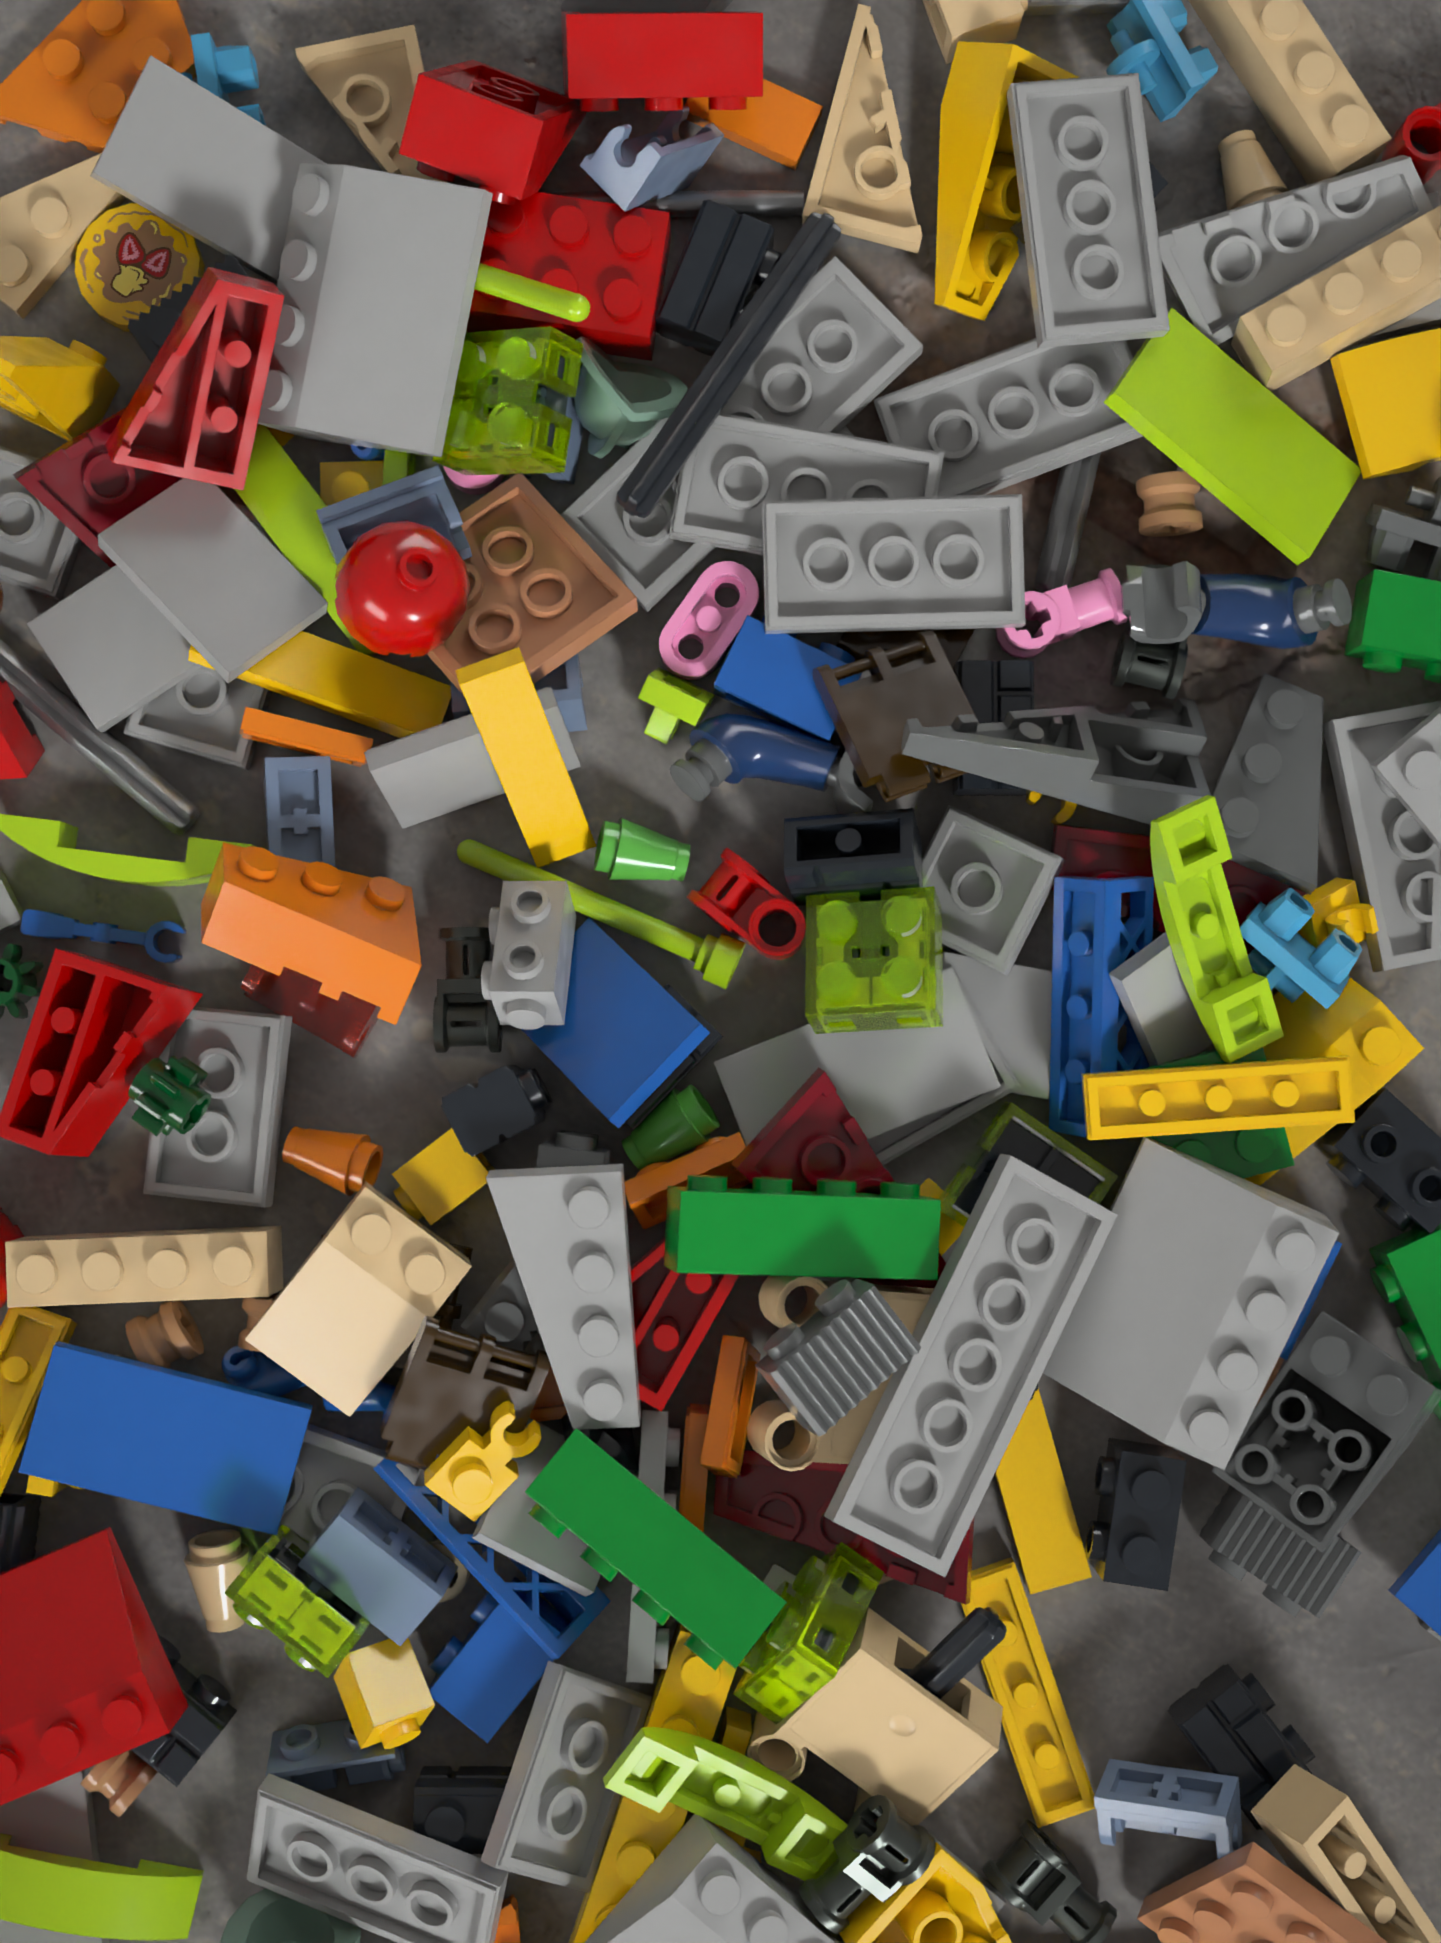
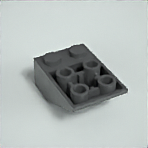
M1322 1311L1253 1410L1225 1470L1215 1466L1212 1472L1317 1550L1324 1553L1408 1448L1441 1400V1390L1333 1316Z

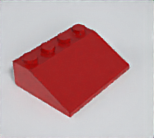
M107 1527L0 1574V1806L171 1732L188 1708V1703L111 1527Z

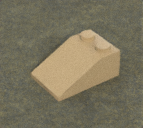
M365 1182L246 1336L245 1340L350 1417L415 1340L424 1317L429 1316L433 1318L472 1267L470 1260L368 1182Z

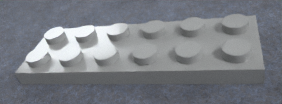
M835 256L811 279L720 413L838 433L922 354L923 344ZM669 417L662 419L647 437L639 440L561 514L565 521L637 597V602L646 612L654 607L716 548L706 544L669 539L680 472L652 513L646 518L629 515L616 500L617 492Z
M1006 1154L999 1155L912 1333L921 1349L919 1353L911 1356L909 1362L902 1364L899 1370L892 1374L824 1514L825 1517L946 1577L1114 1225L1117 1214L1017 1158Z

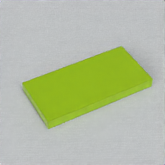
M1171 308L1168 311L1170 330L1164 337L1147 338L1103 403L1298 566L1312 555L1361 474L1360 467L1175 309Z

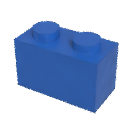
M747 615L714 682V694L770 722L830 742L836 728L816 688L812 672L814 668L825 664L834 669L854 662L855 658L843 649L829 643L821 642L818 649L796 639L797 633L765 634V615L761 621ZM862 673L839 680L838 683L842 686L860 680Z
M517 1577L511 1580V1582H522ZM489 1592L483 1596L470 1614V1617L477 1624L466 1638L461 1642L453 1635L429 1665V1668L436 1673L429 1687L432 1698L486 1743L491 1740L544 1674L547 1662L554 1661ZM515 1592L527 1605V1592ZM539 1596V1619L557 1637L569 1622L561 1613Z

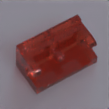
M251 965L241 985V989L245 991L244 995L257 1001L279 1015L292 1016L293 1023L339 1048L353 1058L357 1057L379 1019L377 1015L381 1008L343 991L338 1001L319 993L322 982L285 966L281 975L278 976L255 965Z

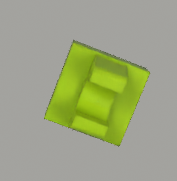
M658 667L648 675L638 696L639 699L655 706L644 734L668 744L669 740L674 738L682 720L696 726L705 718L715 695Z

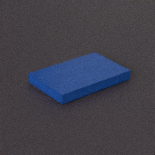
M588 918L574 934L564 1025H543L533 1030L521 1029L593 1105L618 1128L710 1034L697 1019L591 918Z

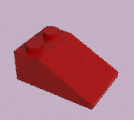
M472 59L418 74L399 154L417 160L416 169L424 175L448 182H453L456 175L479 184V189L493 193L492 201L514 205L516 198L523 200L539 191L581 124L587 111H581L580 100L568 99L563 93Z

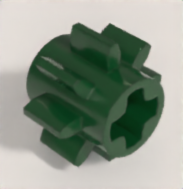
M8 943L4 948L2 958H0V974H4V977L13 980L10 992H4L3 988L0 987V1019L4 1014L5 1007H7L9 1013L14 1018H27L28 1009L25 1003L32 997H39L42 988L37 987L35 974L40 972L44 965L42 962L31 961L24 963L20 961L23 953L21 945Z
M173 1055L167 1063L160 1058L152 1059L139 1071L129 1088V1098L140 1106L133 1114L132 1120L155 1136H158L161 1132L167 1136L172 1129H175L180 1134L189 1132L203 1117L211 1102V1094L200 1087L208 1073L185 1056L178 1059Z

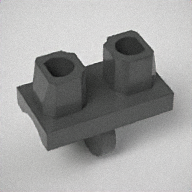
M1440 476L1431 491L1410 486L1406 494L1405 504L1423 509L1422 518L1371 503L1365 519L1367 523L1373 526L1367 550V561L1374 565L1402 572L1413 541H1421L1434 545L1422 577L1441 581Z

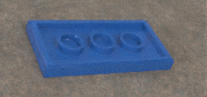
M57 1341L53 1346L18 1472L277 1536L313 1405Z

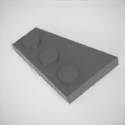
M1264 673L1255 689L1211 796H1215L1232 858L1229 860L1310 895L1317 887L1324 698Z

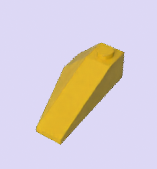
M958 41L941 103L934 304L985 321L1019 257L1018 238L1009 229L1021 217L1007 90L1011 83L1080 78L1015 44Z
M0 336V408L66 441H70L102 421L121 384L104 367L108 359L98 351L79 341L72 340L69 348L47 337Z
M1349 978L1340 997L1328 1009L1324 1008L1305 990L1294 1003H1291L1278 991L1272 995L1284 1037L1263 1047L1266 1060L1350 1056L1354 1110L1381 1089L1424 1049L1380 999L1352 978ZM1336 1124L1285 1127L1293 1159ZM1279 1170L1244 1179L1260 1186Z
M935 1842L934 1857L928 1869L919 1879L912 1884L901 1886L885 1903L871 1893L848 1916L849 1925L842 1932H838L845 1943L1012 1942L1002 1927L983 1884L937 1842Z

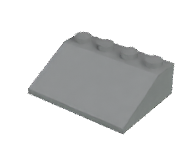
M300 163L297 181L293 190V202L285 245L281 254L280 272L277 282V288L283 293L284 301L258 424L310 440L442 457L493 193L479 188L349 165Z
M1143 1137L1110 1208V1211L1118 1216L1043 1374L1158 1441L1225 1470L1334 1246L1339 1231L1327 1216L1321 1212L1152 1138Z
M694 1814L584 1943L845 1942L839 1933H833L822 1925L796 1892L713 1822Z

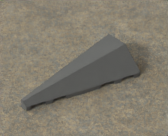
M1178 699L1172 709L1150 710L1145 701L1130 702L1124 712L1109 714L1098 713L1093 705L1009 711L1003 722L978 723L974 714L957 715L951 726L923 727L917 718L907 719L903 729L901 751L904 755L1151 825V821L1206 795H1211L1198 758L1208 737L1194 699Z

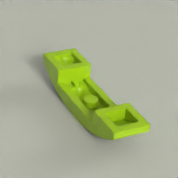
M260 424L256 429L244 490H234L286 559L328 602L327 612L356 650L373 656L375 652H372L353 638L337 615L335 599L337 598L335 587L337 565L316 513V510L326 507V504L268 428Z
M1206 795L1151 821V860L1161 916L1182 980L1214 1047L1223 1061L1231 1063L1284 1037L1268 979L1253 973L1221 865V863L1231 859L1232 854L1215 796Z
M0 814V831L28 851L70 870L132 885L161 887L207 883L211 878L223 842L241 847L254 846L251 844L189 837L185 862L76 849L79 827L62 821Z
M642 1727L603 1777L605 1788L660 1813L666 1804L671 1802L761 1845L767 1864L803 1881L811 1878L816 1880L838 1859L832 1842L848 1827L843 1820L818 1800L764 1765L726 1746L678 1730Z
M0 1833L1 1920L54 1932L96 1938L145 1941L188 1939L204 1870L140 1859L138 1868H131L11 1846L12 1835Z

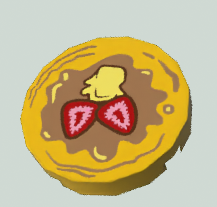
M129 203L107 210L87 227L77 246L74 272L82 296L102 320L123 331L130 332L128 329L129 319L139 320L140 312L149 313L151 305L160 306L161 298L171 299L172 290L181 292L183 283L192 285L194 276L202 278L205 265L196 240L192 235L139 204Z

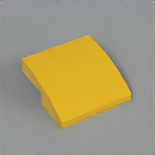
M1441 328L1370 344L1337 354L1330 359L1363 480L1413 471L1429 462L1441 460Z

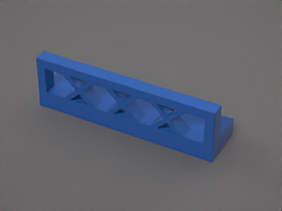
M1080 876L1054 877L1049 1131L1086 1137L1082 1073L1138 1070L1149 1067V1063L1109 973L1152 942L1154 877L1132 876L1107 879ZM1130 892V917L1125 925H1123L1121 922V893ZM1123 1024H1125L1127 1027L1126 1044L1120 1053L1117 1049L1118 1032Z
M384 1457L373 1468L552 1660L559 1659L611 1602L597 1586L594 1593L585 1597L511 1558L509 1559L527 1577V1583L504 1582L494 1571V1549L472 1538L473 1534H459L449 1523V1503L426 1486H414L397 1468L398 1462L387 1460ZM426 1497H437V1509ZM480 1517L475 1521L476 1524H478ZM471 1545H482V1557ZM515 1592H527V1605ZM539 1593H542L569 1622L557 1637L539 1619Z

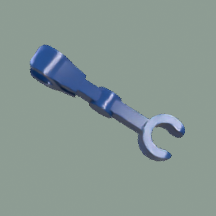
M26 909L23 912L20 929L25 935L58 940L60 938L77 939L78 936L89 937L90 941L116 944L117 941L144 945L151 958L164 963L179 962L182 960L183 955L163 954L158 948L157 941L159 936L167 930L184 934L187 931L182 925L172 921L157 922L147 932L118 929V925L93 922V925L80 923V920L65 917L63 914Z

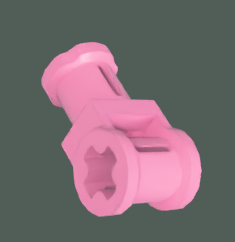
M1107 568L1099 571L1097 579L1071 588L1064 585L1043 593L1036 591L1025 592V618L1028 621L1038 620L1041 624L1033 638H1031L1027 630L1016 631L1015 628H996L995 631L997 641L1003 651L1012 657L1026 659L1033 658L1042 653L1048 645L1073 637L1078 631L1107 621H1112L1115 625L1125 623L1128 617L1123 614L1120 582L1113 570Z

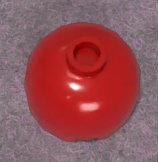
M409 520L384 522L359 536L339 562L335 574L337 592L335 605L337 615L353 638L372 652L388 656L391 652L399 655L411 654L410 657L423 656L444 644L460 623L466 611L470 583L464 560L453 543L435 529Z

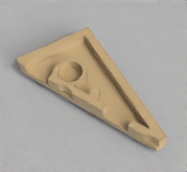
M858 4L803 210L802 224H804L811 213L816 212L823 215L826 212L834 217V222L841 228V234L918 254L923 235L921 226L917 224L910 191L911 179L907 162L902 154V137L892 90L888 88L884 70L878 26L874 23L873 15L870 14L871 7Z
M414 25L295 49L302 70L383 172L448 183L447 181L438 180L420 173L416 169L417 160L399 154L418 74L425 72Z
M101 153L0 197V301L23 320L76 258L77 246L87 227L107 210L119 207L126 198L90 176Z

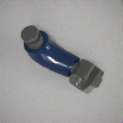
M1184 561L1173 564V567L1157 569L1126 565L1127 582L1123 583L1121 587L1123 614L1130 621V637L1135 641L1149 644L1181 642L1190 634L1278 649L1301 648L1312 645L1316 641L1318 631L1326 630L1330 622L1334 626L1339 627L1347 625L1352 617V605L1348 589L1344 582L1338 578L1328 580L1324 584V588H1322L1319 584L1307 586L1299 577L1284 579L1271 575L1200 574L1196 566Z
M726 713L705 719L689 735L692 747L685 753L686 760L678 759L670 767V774L677 786L687 796L696 801H703L711 792L710 786L718 787L723 781L736 784L743 778H760L803 786L822 792L830 785L834 787L833 799L836 809L840 814L871 812L874 803L871 798L859 790L858 787L863 785L847 751L841 756L843 749L841 746L748 715ZM876 784L870 786L878 790Z

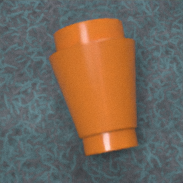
M295 1126L291 1129L285 1140L282 1159L284 1163L294 1165L295 1168L347 1196H351L354 1192H358L365 1182L372 1186L376 1183L383 1161V1147L371 1143V1138L367 1134L311 1128L304 1129Z

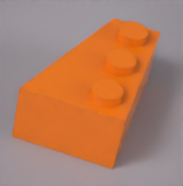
M223 842L201 902V943L278 976L281 975L285 966L322 982L319 993L338 1001L343 991L381 1007L377 1018L396 1025L422 966L412 887L401 885L387 877L378 876L372 878L338 870L324 862L316 861L309 863L275 855L261 847H241Z

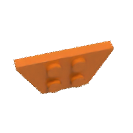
M82 0L0 84V123L6 125L7 121L37 129L41 136L64 143L76 141L84 144L90 151L102 153L150 56H153L179 73H190L193 80L197 77L191 37L185 24V18L179 1Z

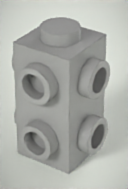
M503 881L500 906H492L489 913V938L491 944L495 945L493 961H484L481 972L484 1000H492L500 1025H511L519 1029L533 1030L543 1025H564L576 925V912L567 881Z

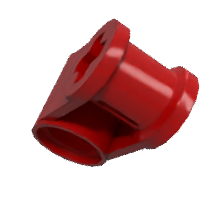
M725 848L720 854L723 862L699 891L691 890L686 898L728 932L732 931L762 956L771 960H784L794 956L800 951L805 942L806 922L803 913L793 902L771 886L770 882L753 866L729 848ZM737 879L736 883L727 892L723 899L718 901L720 897L724 894V892L733 883V881ZM775 913L789 916L796 926V933L793 939L788 944L780 947L765 943L759 935L762 921L767 916Z

